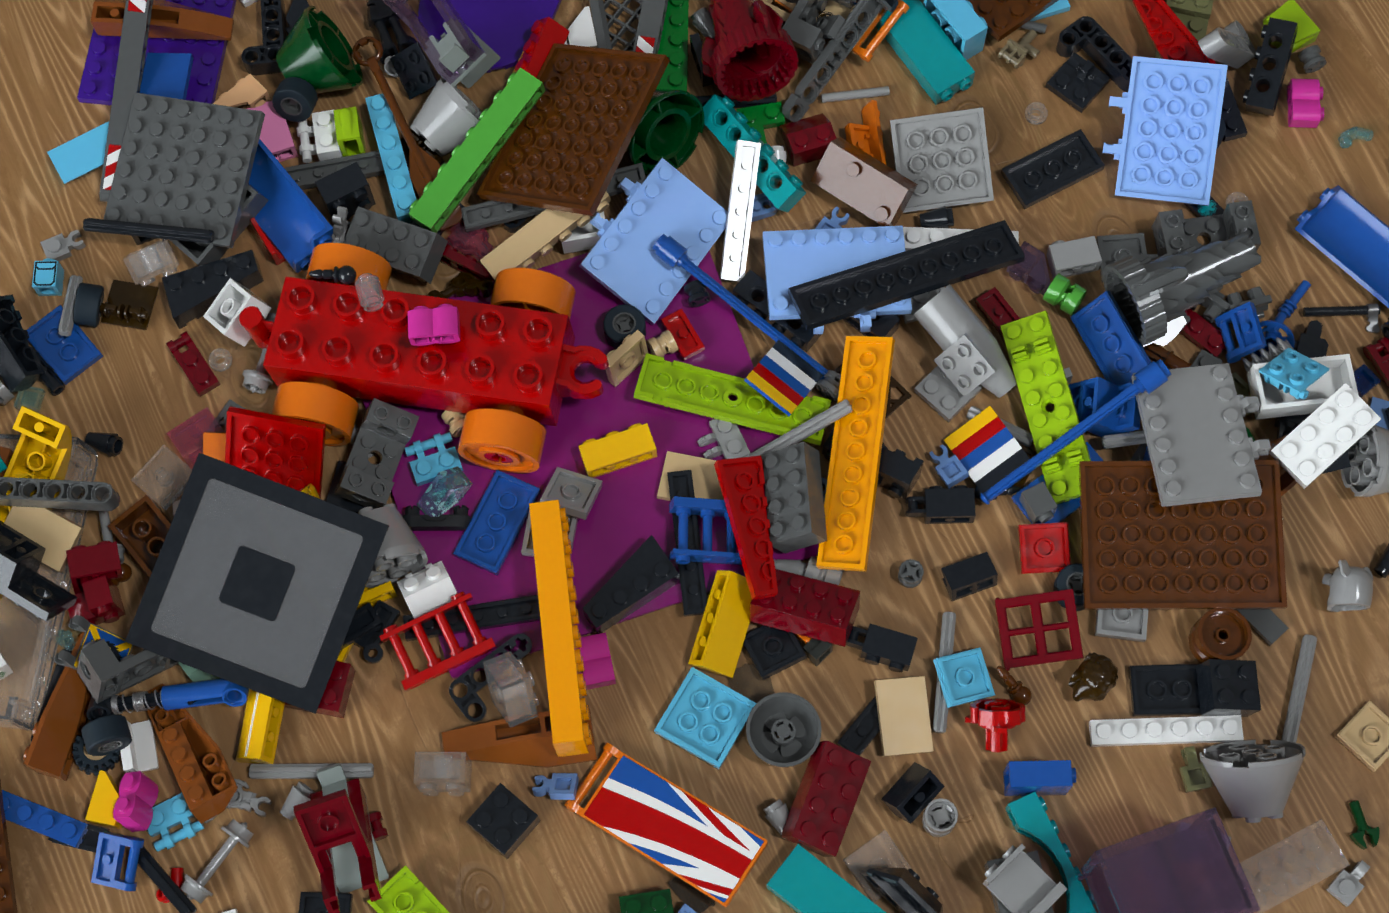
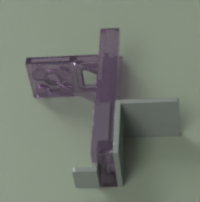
M382 0L411 29L438 74L453 87L461 82L467 88H470L500 60V56L463 22L449 0H432L445 20L443 27L447 34L444 32L440 36L442 38L440 41L433 35H429L412 6L407 2L408 0Z

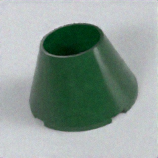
M309 6L303 11L276 54V60L285 78L297 77L306 80L314 87L317 94L360 86L363 83V73L361 66L358 63L355 65L351 56L353 49L336 24L323 11L317 13L314 11L316 9L315 6Z
M656 89L626 149L632 164L642 163L646 176L661 158L665 159L676 169L683 165L697 147L694 143L699 132H703L704 111L702 104L694 95L687 91Z

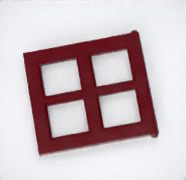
M1073 589L1005 599L997 597L995 599L1004 668L1010 671V668L1084 658ZM1064 600L1068 622L1043 625L1040 604ZM1030 605L1033 627L1009 630L1006 609ZM1069 628L1072 650L1048 653L1045 632ZM1034 633L1037 655L1013 658L1010 636Z

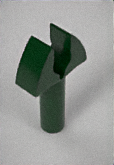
M1353 800L1349 803L1357 825V831L1352 833L1350 838L1357 846L1365 850L1367 846L1363 836L1366 834L1370 837L1372 846L1375 847L1379 840V827L1371 828L1367 825L1359 801Z

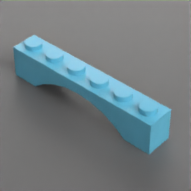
M383 93L366 97L367 108L397 219L410 224L412 219L408 214L410 212L409 209L417 198L410 179L395 118Z

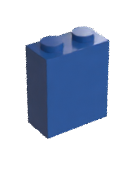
M1071 760L1009 761L1003 771L1005 796H1026L1033 792H1036L1037 796L1066 795L1072 788L1073 783H1076V769L1071 768Z

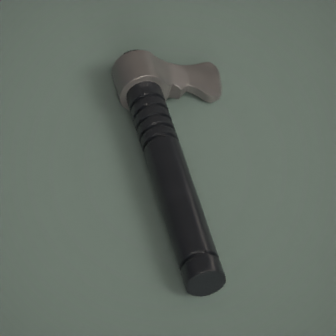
M1378 304L1303 308L1304 317L1366 315L1369 322L1366 331L1372 333L1380 332L1378 326L1380 305Z

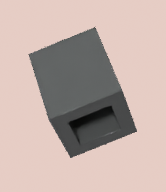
M1044 482L1023 491L1019 498L1033 524L1039 521L1045 523L1051 520L1058 507Z

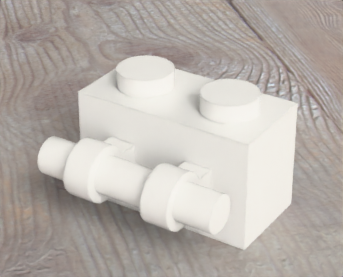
M333 110L312 113L313 126L307 125V119L298 122L297 136L300 137L301 143L299 153L302 155L304 163L312 162L311 155L316 154L319 161L343 157L337 142ZM315 136V144H310L309 137Z
M442 561L433 565L429 563L425 565L426 568L414 574L408 573L405 575L406 578L397 581L414 619L451 602V597L458 594Z

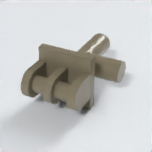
M1031 29L1019 43L1009 39L999 52L998 57L1006 59L1008 64L1011 62L1016 69L1023 65L1027 54L1036 58L1040 50L1030 45V43L1037 36V32Z

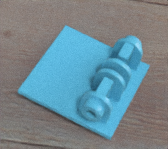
M1288 347L1261 368L1259 372L1263 374L1262 378L1265 379L1266 383L1277 387L1279 390L1283 389L1285 393L1290 392L1289 394L1298 400H1305L1309 395V391L1306 388L1327 373L1330 368Z

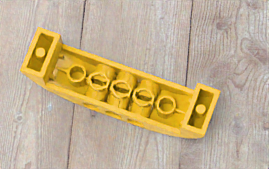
M21 406L12 429L22 434L3 477L64 480L72 450V435L69 426L30 408ZM13 488L8 490L6 495H9L13 491ZM37 489L31 492L30 497L36 494ZM60 491L56 492L54 498L58 497ZM0 506L1 522H5L12 506Z

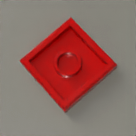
M1068 522L1018 525L1021 574L1060 572L1067 565H1071Z

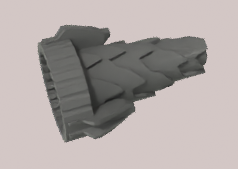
M1242 232L1224 241L1212 242L1197 249L1195 246H1192L1174 255L1171 252L1160 257L1158 254L1123 255L1118 257L1117 261L1104 267L1105 291H1110L1143 347L1152 343L1164 346L1172 341L1190 322L1191 319L1190 316L1186 315V310L1204 303L1203 298L1221 291L1223 285L1241 278V273L1261 263V255L1257 253L1254 243L1246 232Z

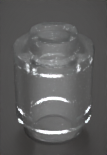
M371 273L360 275L354 283L360 305L367 312L381 309L384 296L379 278Z

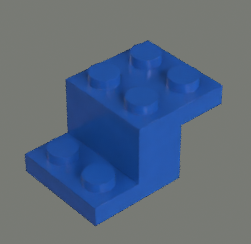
M1095 377L1069 384L1079 421L1082 422L1133 383L1117 386L1101 377ZM1136 396L1097 423L1088 432L1102 438L1107 435L1139 430L1141 417Z

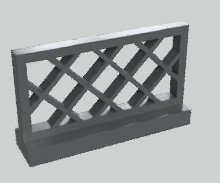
M589 0L598 48L612 49L619 42L626 46L624 51H633L637 30L630 25L635 19L639 20L643 0H635L640 3L635 12L627 8L631 0H625L623 4L615 0H605V3H603V0ZM610 3L619 8L613 16L605 12ZM623 11L631 15L626 24L617 19ZM613 23L622 27L617 35L609 31ZM626 30L635 34L630 43L621 38Z

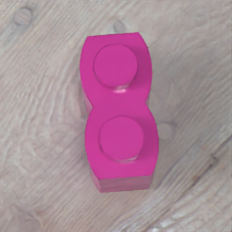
M1291 78L1287 85L1289 127L1317 128L1320 121H1323L1324 107H1321L1320 100L1323 99L1324 90L1320 86L1319 79Z
M442 304L434 309H428L426 306H417L413 310H409L408 337L411 345L425 346L435 343L448 344L461 341L460 317L457 307L451 304Z
M606 632L581 637L582 648L578 649L581 650V656H583L585 671L580 673H583L587 690L616 684Z
M141 771L125 773L119 786L120 796L113 810L114 819L131 832L147 830L153 818L152 807L158 797V784Z

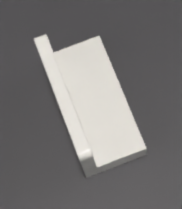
M151 720L134 724L127 721L132 742L120 750L123 771L129 773L158 769L159 762Z

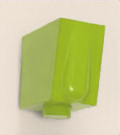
M1288 0L1263 20V26L1264 24L1268 25L1270 17L1298 23V32L1292 53L1315 42L1320 32L1317 25L1295 0ZM1274 41L1271 43V45L1275 46L1276 48H1279L1282 45L1278 41Z
M357 107L333 110L336 137L342 156L366 153L363 127Z

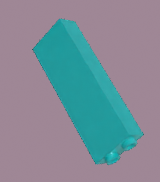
M902 0L910 9L906 14L901 15L885 39L935 105L942 101L947 102L955 93L960 90L965 91L972 86L975 71L920 0ZM887 11L876 25L878 30H880L892 12Z
M797 844L766 885L768 890L797 913H886L799 844Z

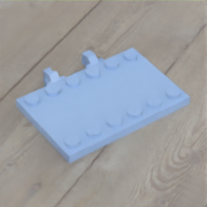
M1133 56L1129 91L1122 92V97L1110 96L1108 107L1116 106L1123 108L1122 114H1125L1122 139L1118 140V144L1103 143L1102 150L1103 153L1114 154V160H1119L1115 196L1209 206L1228 65Z
M663 158L658 161L642 184L638 181L633 183L626 177L622 179L617 188L621 187L625 191V194L628 196L625 199L627 203L615 219L611 218L608 221V219L601 218L599 213L595 214L590 223L599 230L597 235L600 239L579 265L580 268L625 304L639 309L645 320L651 325L655 324L691 275L683 267L676 265L672 268L655 254L656 251L652 249L654 244L663 234L667 237L671 236L687 249L686 255L688 259L698 266L726 229L728 214L727 210Z
M903 226L763 231L762 239L769 320L801 319L788 294L790 287L904 252ZM911 298L851 317L860 319L861 332H870V327H872L871 319H876L877 315L911 314ZM824 325L814 328L813 334H823Z

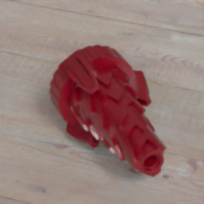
M710 0L709 10L713 19L715 40L710 37L702 39L701 61L704 75L712 77L715 85L718 86L724 95L731 99H737V101L761 100L774 95L787 86L798 69L797 63L799 59L790 35H788L785 29H781L782 17L762 0Z

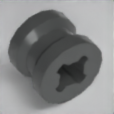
M1318 45L1307 47L1298 54L1299 60L1304 63L1303 68L1306 73L1318 71L1327 63L1325 57L1320 55L1321 49Z
M909 559L904 561L898 572V580L902 586L906 588L917 587L921 583L924 574L923 566L916 560Z

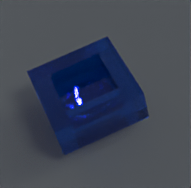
M1365 364L1354 371L1360 398L1381 382Z

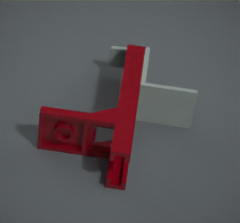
M340 763L317 770V776L322 790L310 794V801L295 805L293 808L320 873L322 896L328 913H340L337 887L340 893H348L363 888L364 891L368 889L370 900L373 902L382 899L379 882L388 879L389 874L372 834L367 798L359 778L347 782Z

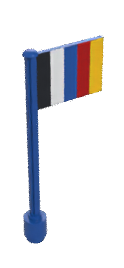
M663 234L652 247L659 258L672 268L676 265L683 267L776 342L744 381L787 416H790L817 382L821 379L824 380V375L830 369L824 368L691 262L686 255L687 249L671 236L667 237Z
M1161 359L1156 362L1152 361L1134 374L1136 380L1133 381L1134 384L1031 459L991 406L945 438L944 441L968 471L969 476L977 487L982 489L980 490L982 502L989 505L990 501L1134 396L1144 391L1148 394L1152 393L1167 382V378L1172 374Z

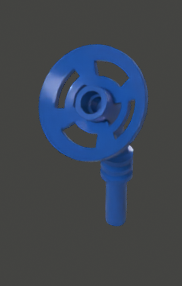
M1303 280L1292 296L1284 301L1278 309L1279 313L1274 321L1260 322L1261 327L1267 326L1262 328L1266 344L1270 342L1277 346L1276 337H1279L1283 341L1287 339L1294 349V335L1291 329L1283 323L1286 318L1291 317V314L1297 309V303L1310 288L1311 284L1308 281ZM1279 329H1283L1288 337H1282ZM1268 344L1263 348L1266 351H1269ZM1259 351L1253 352L1258 357L1261 356Z

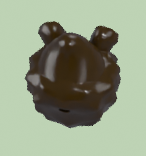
M1095 652L1088 653L1079 668L1071 676L1068 684L1073 687V699L1075 701L1082 699L1104 700L1107 693L1116 686L1118 667L1113 664L1110 658Z

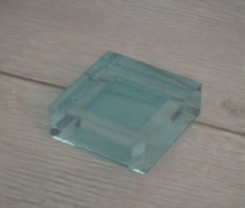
M30 387L27 390L18 391L14 407L20 410L21 406H25L39 412L46 393L45 390Z

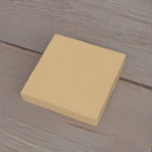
M1369 700L1337 733L1335 738L1374 772L1389 757V717Z

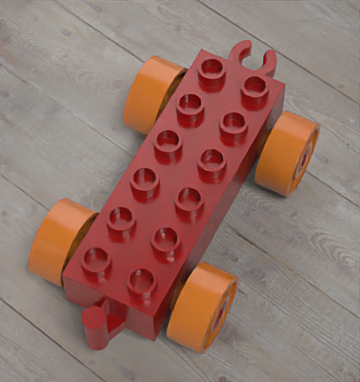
M323 243L315 246L312 251L306 279L285 277L274 322L266 321L258 307L249 306L241 311L239 316L241 325L247 330L259 348H267L263 366L278 387L271 414L326 424L325 446H343L350 443L359 408L357 401L352 397L368 400L375 398L389 403L466 413L458 445V453L461 457L473 464L491 470L508 473L534 472L539 469L546 437V429L541 424L557 426L563 397L593 399L604 392L600 380L594 379L589 382H581L576 379V368L583 363L592 364L600 370H605L609 366L607 356L601 350L591 346H574L575 335L570 322L576 294L574 287L559 276L531 268H508L500 271L496 275L490 304L389 291L387 287L392 268L386 259L358 246L344 243ZM345 265L353 267L357 274L355 281L349 285L342 284L340 281L334 283L333 278L317 279L309 276L310 271L317 269L334 271L335 266L340 268ZM442 304H451L457 307L460 317L461 341L448 344L435 343L425 346L411 345L408 337L409 310H413L417 306H426L428 309H434Z

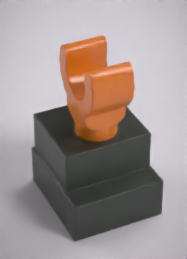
M795 634L800 641L806 644L803 650L816 666L833 652L831 643Z

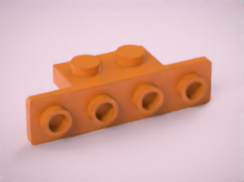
M871 100L861 111L863 125L848 123L845 126L846 141L886 165V152L882 139L883 132L879 119L880 111L877 101Z

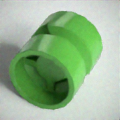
M1058 273L1045 292L1043 300L1053 306L1060 305V310L1072 316L1084 299L1087 290L1078 284L1071 285L1068 278Z

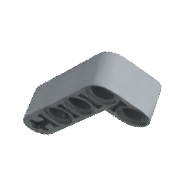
M1237 20L1223 29L1216 28L1198 41L1202 52L1208 58L1236 69L1255 58L1256 50L1245 29Z

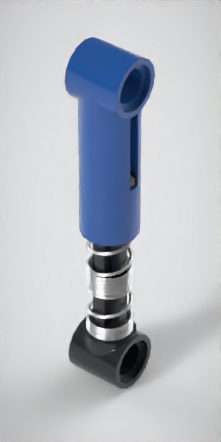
M220 678L163 686L160 692L154 690V693L143 691L126 697L124 694H122V697L114 695L98 704L91 695L86 714L87 718L92 721L107 715L122 714L123 711L131 713L134 709L137 712L147 711L148 709L153 710L156 706L164 708L166 711L222 703L232 707H239L246 703L249 689Z

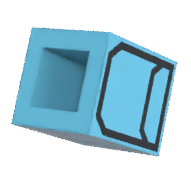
M50 258L43 259V261H35L32 287L39 296H62L64 269L61 264L55 259Z

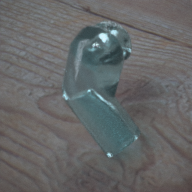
M1354 126L1339 135V145L1342 148H1349L1355 139L1371 141L1373 131Z
M64 629L59 630L56 643L66 650H73L75 640L72 637V632L69 630L64 631Z

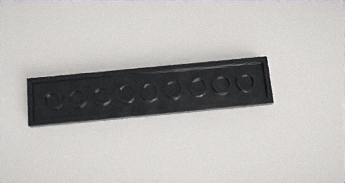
M1003 220L790 287L788 294L807 331L930 292L949 284H955L1024 262L1025 254L1008 224Z

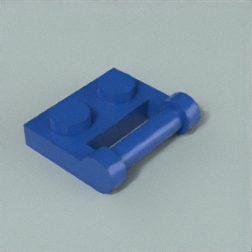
M1249 301L1215 318L1216 326L1220 328L1227 351L1225 356L1228 363L1238 362L1242 357L1267 346L1254 303ZM1231 321L1239 344L1237 349L1229 327Z
M107 831L99 832L91 883L124 891H136L137 882H135L140 848L144 846V839ZM125 846H128L130 850L125 880L120 879Z

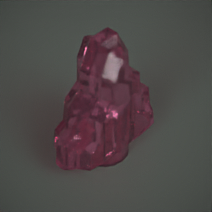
M463 218L460 223L450 228L452 233L447 239V244L454 247L464 256L466 254L473 255L481 262L480 260L494 250L493 246L488 242L489 233L485 228L467 232Z

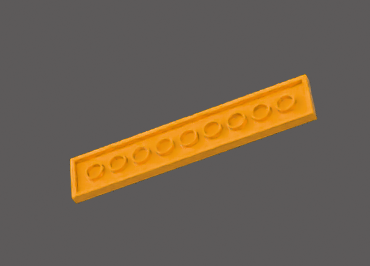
M846 336L837 404L847 399L853 411L835 421L824 502L827 541L819 543L816 563L818 569L867 572L895 344L893 337Z

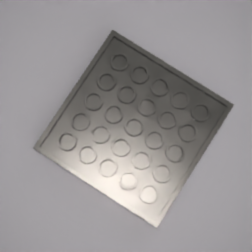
M135 92L104 220L213 230L215 233L214 241L203 244L233 248L265 114L262 111Z

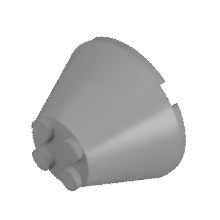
M1243 740L1204 748V754L1202 755V752H1200L1199 755L1203 766L1231 812L1232 817L1245 818L1247 823L1261 822L1263 817L1271 819L1283 817L1284 808L1305 757V747L1303 745L1284 740H1270L1271 744H1256V740Z

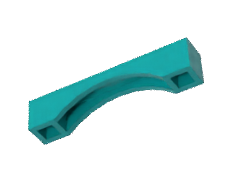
M1033 792L1009 803L1005 810L1016 832L1038 844L1050 856L1057 867L1063 884L1067 888L1065 891L1066 913H1097L1093 906L1095 904L1093 895L1089 890L1085 891L1081 883L1083 876L1077 866L1073 867L1069 859L1071 853L1066 843H1061L1057 835L1059 834V829L1053 819L1049 820L1045 812L1048 808L1044 799L1041 796L1038 797L1036 792Z

